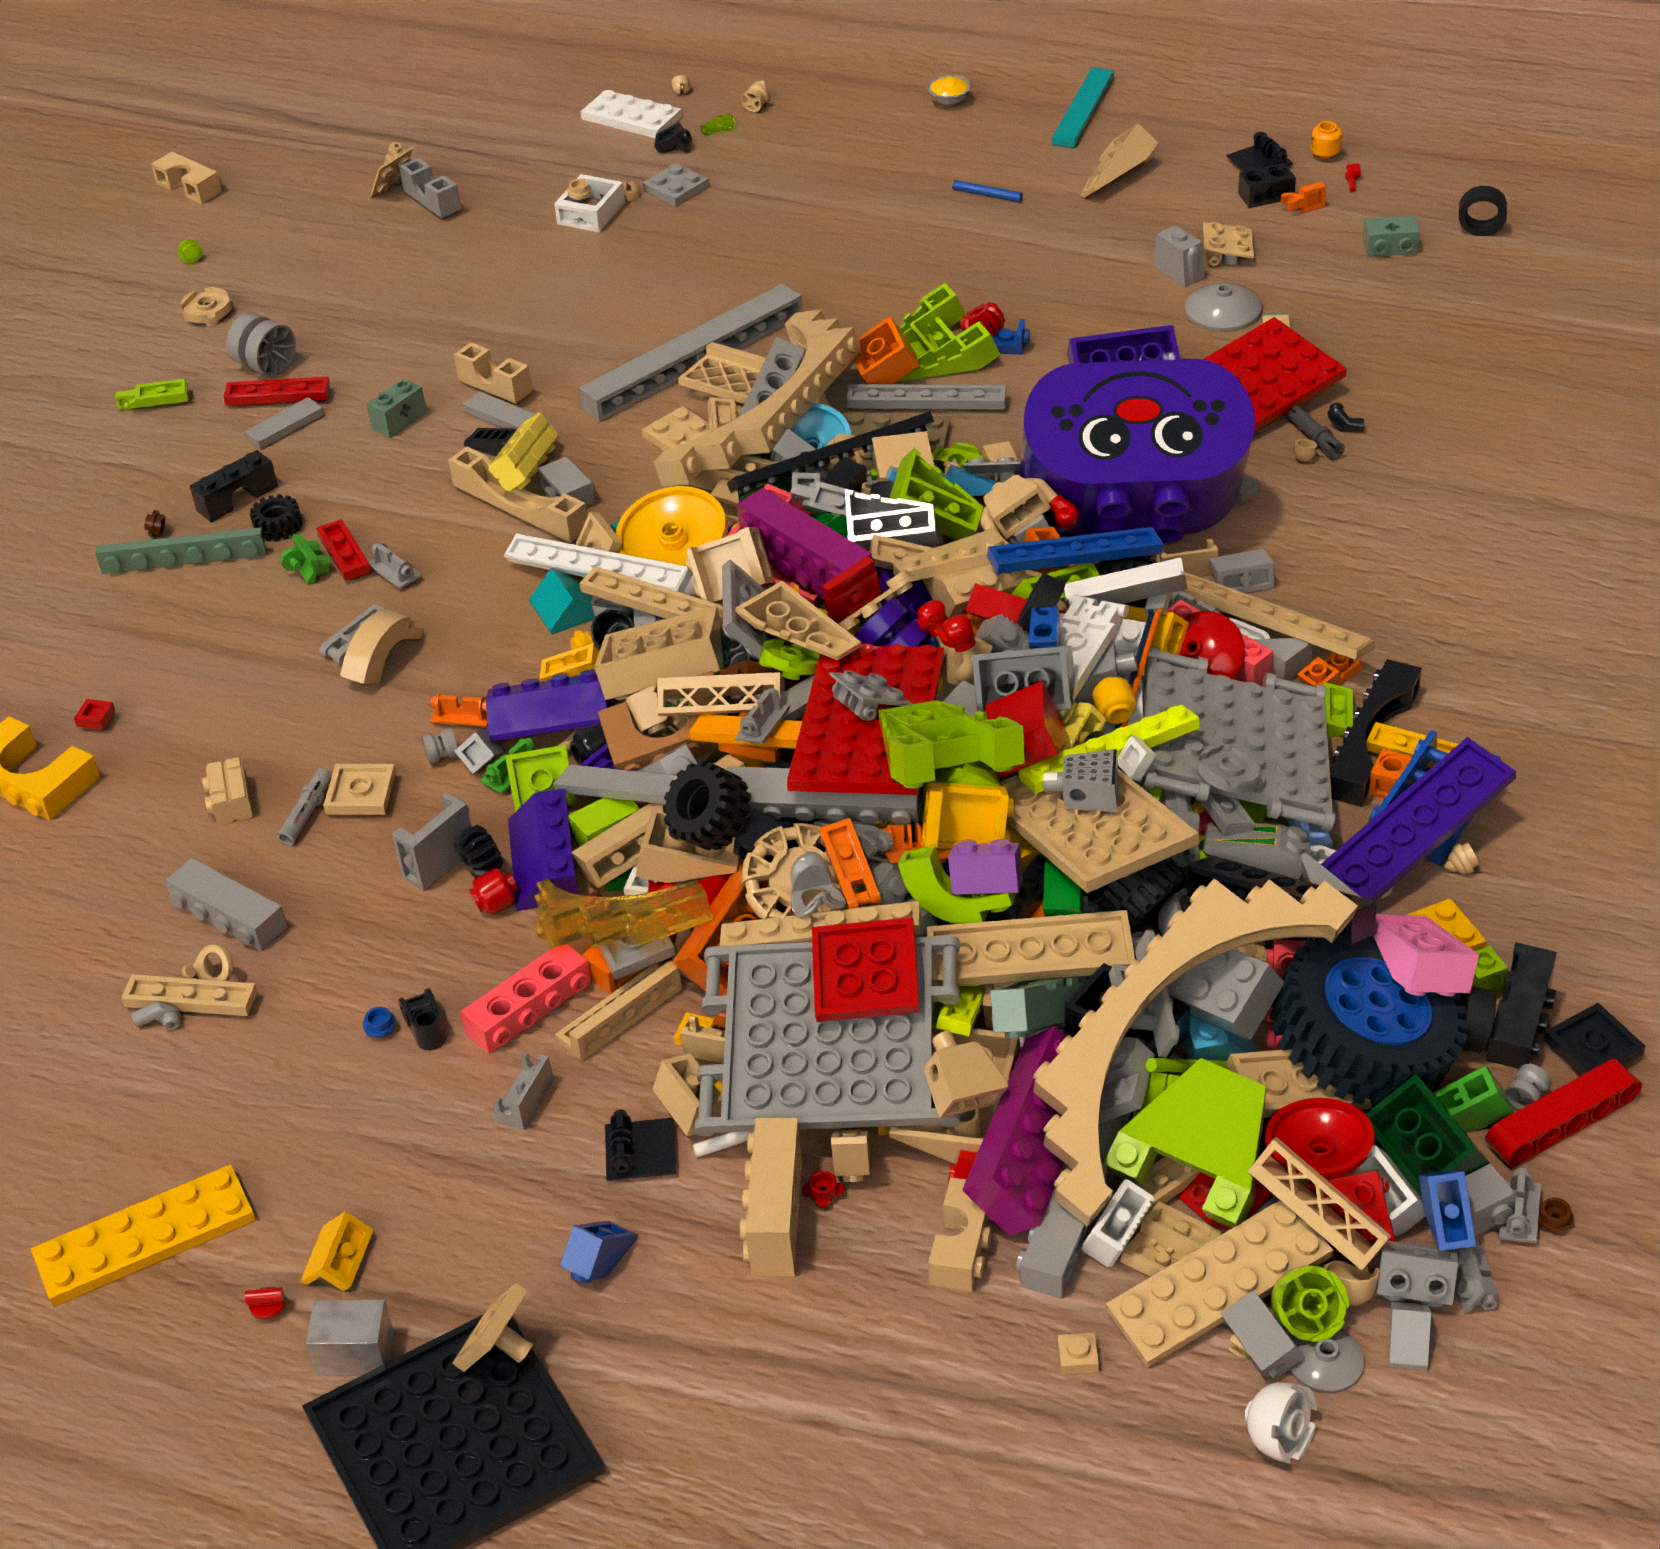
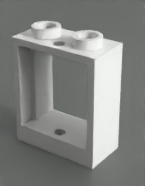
M580 174L577 179H584L591 186L592 192L587 198L600 201L596 206L580 203L582 200H575L569 197L566 190L554 203L557 224L600 233L625 204L623 182Z

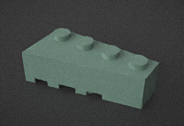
M1091 976L1017 981L990 990L993 1032H1005V1038L1025 1037L1026 1034L1034 1033L1035 1030L1043 1029L1046 1026L1065 1022V1004Z

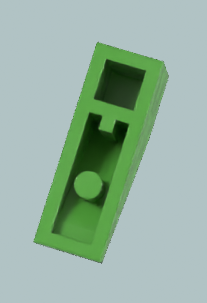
M1486 1065L1434 1092L1465 1132L1482 1129L1514 1113L1502 1085Z

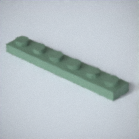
M260 527L96 546L95 554L101 573L107 574L266 556L267 548Z

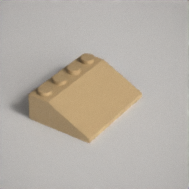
M718 606L606 634L594 667L605 700L615 698V700L626 699L632 693L642 691L650 686L655 687L656 691L658 678L699 676L713 671L715 675L720 671L723 656Z
M933 1024L934 1038L937 1034L944 1032V1030L936 1029V1024ZM974 1028L969 1037L952 1033L957 1045L973 1041L979 1043L1005 1081L1008 1082L1021 1051L1019 1037L1005 1038V1032H993L991 1030ZM933 1045V1054H934V1053L936 1052V1049H935V1047H934V1045ZM1000 1099L995 1105L960 1113L961 1122L958 1126L945 1127L940 1124L890 1126L889 1137L957 1164L960 1150L979 1151Z

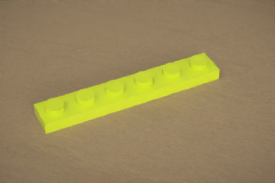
M1182 704L1172 706L1166 711L1144 717L1141 721L1117 728L1113 732L1098 738L1089 739L1085 743L1073 748L1061 750L1055 756L1018 771L1019 780L1035 794L1044 791V773L1063 772L1064 757L1067 755L1117 749L1118 758L1131 735L1141 738L1149 748H1152L1199 729V717Z

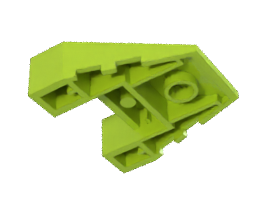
M946 283L925 295L918 302L920 307L912 315L908 313L903 318L904 323L900 328L905 333L920 366L897 382L980 370L1001 356L991 334L979 321L957 336L952 333L949 328L957 324L966 313L957 295Z
M938 700L878 710L891 778L901 783L905 788H920L925 782L935 781V769L981 761L992 767L994 771L1005 772L1012 770V766L1025 764L1023 726L1009 718L999 716L997 719L989 720L987 719V713L982 711H976V716L965 714V707Z
M1200 1058L1118 1131L1103 1164L1109 1173L1122 1179L1130 1180L1140 1187L1143 1186L1157 1154L1212 1177L1215 1181L1202 1210L1208 1218L1233 1228L1246 1220L1255 1201L1256 1178L1248 1170L1260 1157L1259 1150L1267 1087Z

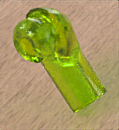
M732 114L718 115L701 125V132L707 136L714 131L730 130L734 126L735 118Z

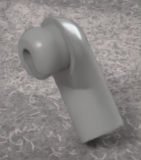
M155 1001L131 1014V1018L138 1028L153 1020H157L168 1030L178 1028L182 1017L176 1007L160 1001Z

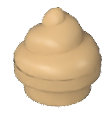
M1469 842L1463 845L1458 843L1452 847V852L1448 854V861L1444 867L1452 872L1458 871L1461 874H1470L1474 872L1473 868L1479 866L1480 863Z

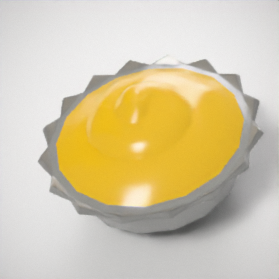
M948 74L945 77L933 78L932 82H928L929 86H927V89L936 102L945 106H953L966 98L972 85L970 80H966L965 77Z

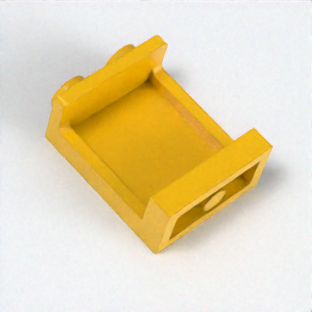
M927 782L921 838L922 848L936 845L937 849H952L953 845H957V843L965 840H973L977 844H989L998 839L1010 841V829H1006L1007 817L1012 818L1013 798H1009L1006 787Z

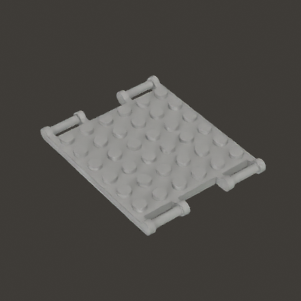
M1151 646L1144 669L1143 718L1156 715L1168 710L1172 706L1182 704L1199 717L1200 728L1150 748L1156 756L1142 778L1143 786L1148 790L1158 788L1193 796L1196 801L1200 802L1207 801L1209 792L1235 797L1236 799L1267 805V817L1278 819L1280 816L1319 825L1320 829L1331 831L1335 821V813L1332 810L1325 711L1326 686L1320 684L1311 686L1276 678V674L1268 672L1265 673L1262 686L1254 682L1237 681L1224 675L1207 674V658L1198 657V659L1159 651L1158 647ZM1220 744L1224 745L1223 749L1231 750L1232 747H1237L1249 753L1257 760L1261 767L1259 770L1261 778L1257 787L1246 793H1229L1208 784L1197 770V763L1201 752L1206 747Z
M955 936L915 937L919 1013L816 1022L812 942L713 946L706 948L704 952V962L707 964L706 993L702 999L701 1011L707 1015H717L721 1011H726L724 1064L702 1065L698 1068L697 1080L700 1082L699 1118L695 1120V1134L707 1137L715 1133L752 1132L755 1128V1118H798L799 1130L935 1124L945 1127L958 1126L961 1122L960 1113L939 1118L936 1108H933V1098L924 1067L933 1055V1002L954 1005L960 1001V990L956 987V954L960 950V940ZM933 952H941L943 954V986H933ZM723 962H729L727 995L719 996L720 965ZM718 1080H723L721 1117H712L714 1083Z

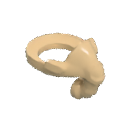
M219 944L208 945L199 952L193 965L188 964L183 967L181 974L185 978L196 977L204 980L228 981L233 972V959L230 952L224 946ZM211 953H216L222 961V972L218 977H213V965L207 958Z

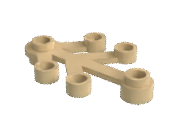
M906 569L886 582L890 589L838 624L845 630H849L857 624L854 618L861 614L865 619L879 610L880 607L877 604L879 601L885 599L888 602L893 596L897 597L911 588L913 584L910 580L915 578L914 575H909Z

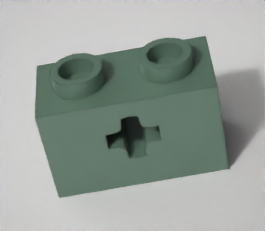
M1415 215L1364 219L1363 243L1367 257L1418 253L1420 231Z
M404 378L366 404L372 430L389 438L427 413L422 387Z

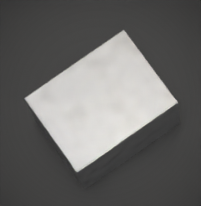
M324 1300L313 1302L305 1345L316 1376L364 1375L389 1362L394 1330L385 1300Z

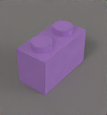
M998 839L989 844H977L976 841L965 840L957 843V845H953L948 856L952 894L1018 893L1023 882L1020 843H1010L1009 840Z

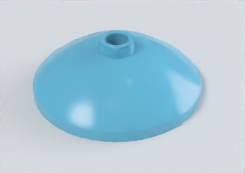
M814 403L791 428L792 432L817 449L825 447L837 434L851 435L850 426L840 412L830 406Z

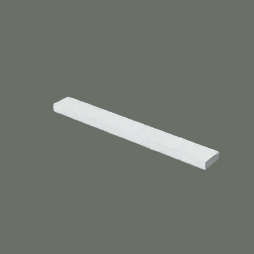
M517 533L504 554L508 562L547 570L553 568L563 573L585 577L597 566L680 593L684 592L693 575L687 566Z

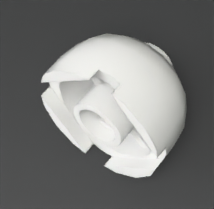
M1276 1382L1265 1386L1248 1403L1245 1410L1247 1429L1252 1443L1264 1455L1285 1463H1291V1458L1299 1460L1303 1457L1310 1446L1316 1428V1423L1310 1422L1311 1409L1317 1411V1401L1314 1392L1309 1387L1299 1384Z

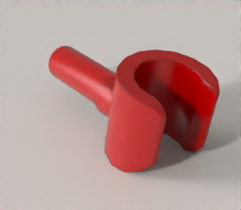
M1359 163L1346 165L1345 179L1349 181L1350 192H1355V178H1360L1361 176Z

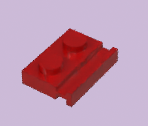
M868 556L821 585L826 594L824 601L827 615L837 624L881 595L877 571L873 567L875 560Z

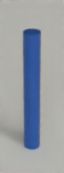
M954 180L952 186L954 190L1021 202L1023 198L1022 192Z

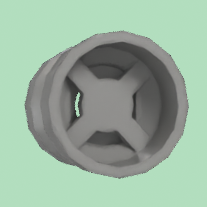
M451 728L443 729L437 735L427 734L421 736L429 764L437 763L443 757L453 758L458 756L454 752L458 747Z
M1522 1065L1515 1075V1080L1510 1082L1505 1089L1510 1105L1514 1109L1520 1110L1540 1099L1550 1089L1552 1084L1551 1077L1543 1068L1537 1065Z

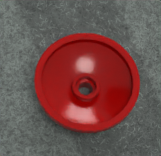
M1212 611L1195 612L1183 617L1184 620L1189 622L1179 655L1198 659V657L1207 658V674L1224 675L1235 680L1241 671L1245 659V642L1237 625L1228 617ZM1197 645L1196 651L1191 652V648Z
M1308 1098L1290 1103L1271 1117L1265 1129L1266 1148L1277 1137L1325 1179L1345 1175L1360 1167L1370 1157L1375 1144V1133L1370 1119L1357 1107L1332 1098ZM1275 1150L1271 1157L1288 1171L1287 1160ZM1295 1167L1296 1173H1301V1172Z

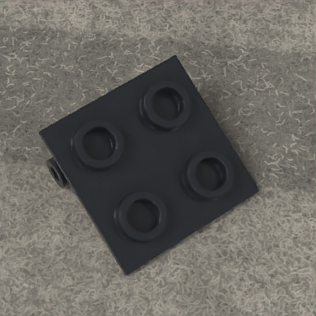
M1256 132L1254 134V146L1226 155L1242 171L1285 163L1287 167L1293 165V162L1287 158V151L1281 148L1272 138H1269L1265 132Z
M616 1110L610 1118V1124H605L606 1180L676 1174L674 1118L631 1122V1117L625 1110Z

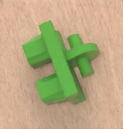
M293 534L292 539L295 546L283 552L280 557V563L287 571L298 570L307 584L316 583L317 575L329 573L331 561L327 555H320V545L316 540L306 541L301 534Z

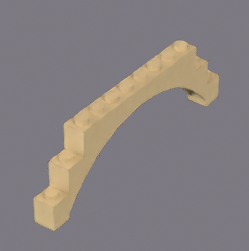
M822 310L796 312L785 323L791 343L804 348L806 351L805 357L796 372L770 397L735 420L692 441L674 448L665 449L653 462L661 485H687L701 471L731 468L742 455L770 453L787 429L791 430L860 353V340L856 336L854 327L840 328L838 319H825Z
M1213 879L1207 887L1204 885L1199 886L1191 896L1189 901L1192 904L1186 911L1183 912L1180 909L1174 914L1168 923L1170 929L1163 937L1157 934L1146 948L1148 954L1141 961L1135 959L1128 966L1123 974L1126 977L1125 980L1118 987L1113 984L1106 991L1101 999L1103 1002L1102 1006L1096 1012L1090 1010L1079 1023L1081 1028L1073 1038L1068 1035L1056 1049L1058 1053L1056 1058L1051 1063L1045 1061L1033 1076L1035 1079L1033 1092L1062 1115L1061 1117L1058 1114L1054 1115L1043 1130L1046 1133L1044 1146L1073 1169L1071 1171L1066 1168L1055 1181L1054 1186L1057 1189L1055 1190L1054 1200L1087 1227L1111 1201L1113 1190L1105 1184L1099 1150L1098 1123L1102 1089L1113 1057L1124 1036L1141 1012L1156 996L1190 969L1217 955L1241 946L1266 940L1292 937H1323L1332 943L1353 919L1358 905L1325 880L1317 889L1311 886L1299 902L1271 880H1268L1262 888L1255 886L1244 901L1216 879Z

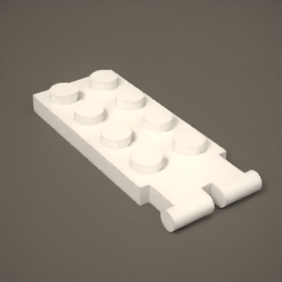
M1071 595L1069 598V609L1065 614L1059 613L1060 646H1072L1075 677L1073 701L1115 636V624L1120 616L1126 617L1128 615V605L1101 601L1098 606L1097 599ZM1068 709L1057 710L1059 716L1063 718Z

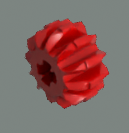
M988 302L986 304L982 303L980 306L968 311L962 317L960 325L962 331H965L979 321L992 336L1004 327L1005 319L1003 312L998 308L997 304Z

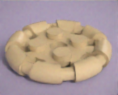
M794 823L793 827L783 829L780 826L774 828L754 843L755 848L752 853H747L742 867V885L746 886L747 894L745 898L749 906L760 919L781 917V920L786 916L796 915L791 907L790 871L794 861L806 852H816L825 859L830 869L832 883L841 892L826 851L823 852L816 848L818 844L824 846L819 834L820 826ZM796 840L799 847L788 849L786 841ZM766 855L774 857L771 863L764 860ZM768 880V887L760 889L759 882ZM861 884L852 887L855 894L860 892ZM822 890L807 891L802 895V900L807 906L816 895L827 892ZM778 901L788 907L784 914L775 909ZM822 904L816 910V912L818 913L835 910H844L847 909V907L845 905V907L841 909H831L825 904Z

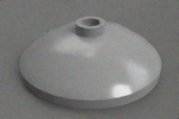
M1220 282L1202 286L1191 293L1185 302V314L1189 321L1202 329L1215 332H1232L1253 325L1262 313L1260 298L1249 288L1235 283Z

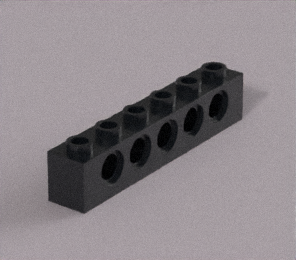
M1214 855L1187 865L1188 897H1191L1199 886L1204 885L1207 887L1213 879H1216L1243 901L1255 886L1262 888L1268 880H1271L1298 902L1311 886L1315 889L1319 887L1317 884ZM1341 892L1358 907L1353 919L1335 940L1352 945L1374 935L1377 901Z

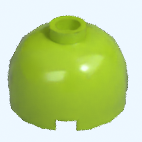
M1303 1265L1288 1270L1277 1280L1271 1294L1273 1316L1286 1333L1299 1340L1319 1342L1331 1338L1342 1328L1345 1322L1343 1319L1346 1315V1308L1349 1309V1297L1345 1285L1335 1273L1319 1266Z

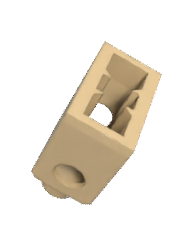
M950 1031L941 1032L932 1039L936 1052L925 1065L924 1072L939 1118L995 1105L1009 1086L981 1045L975 1041L957 1045Z

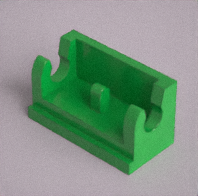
M1045 857L1044 915L1084 914V890Z

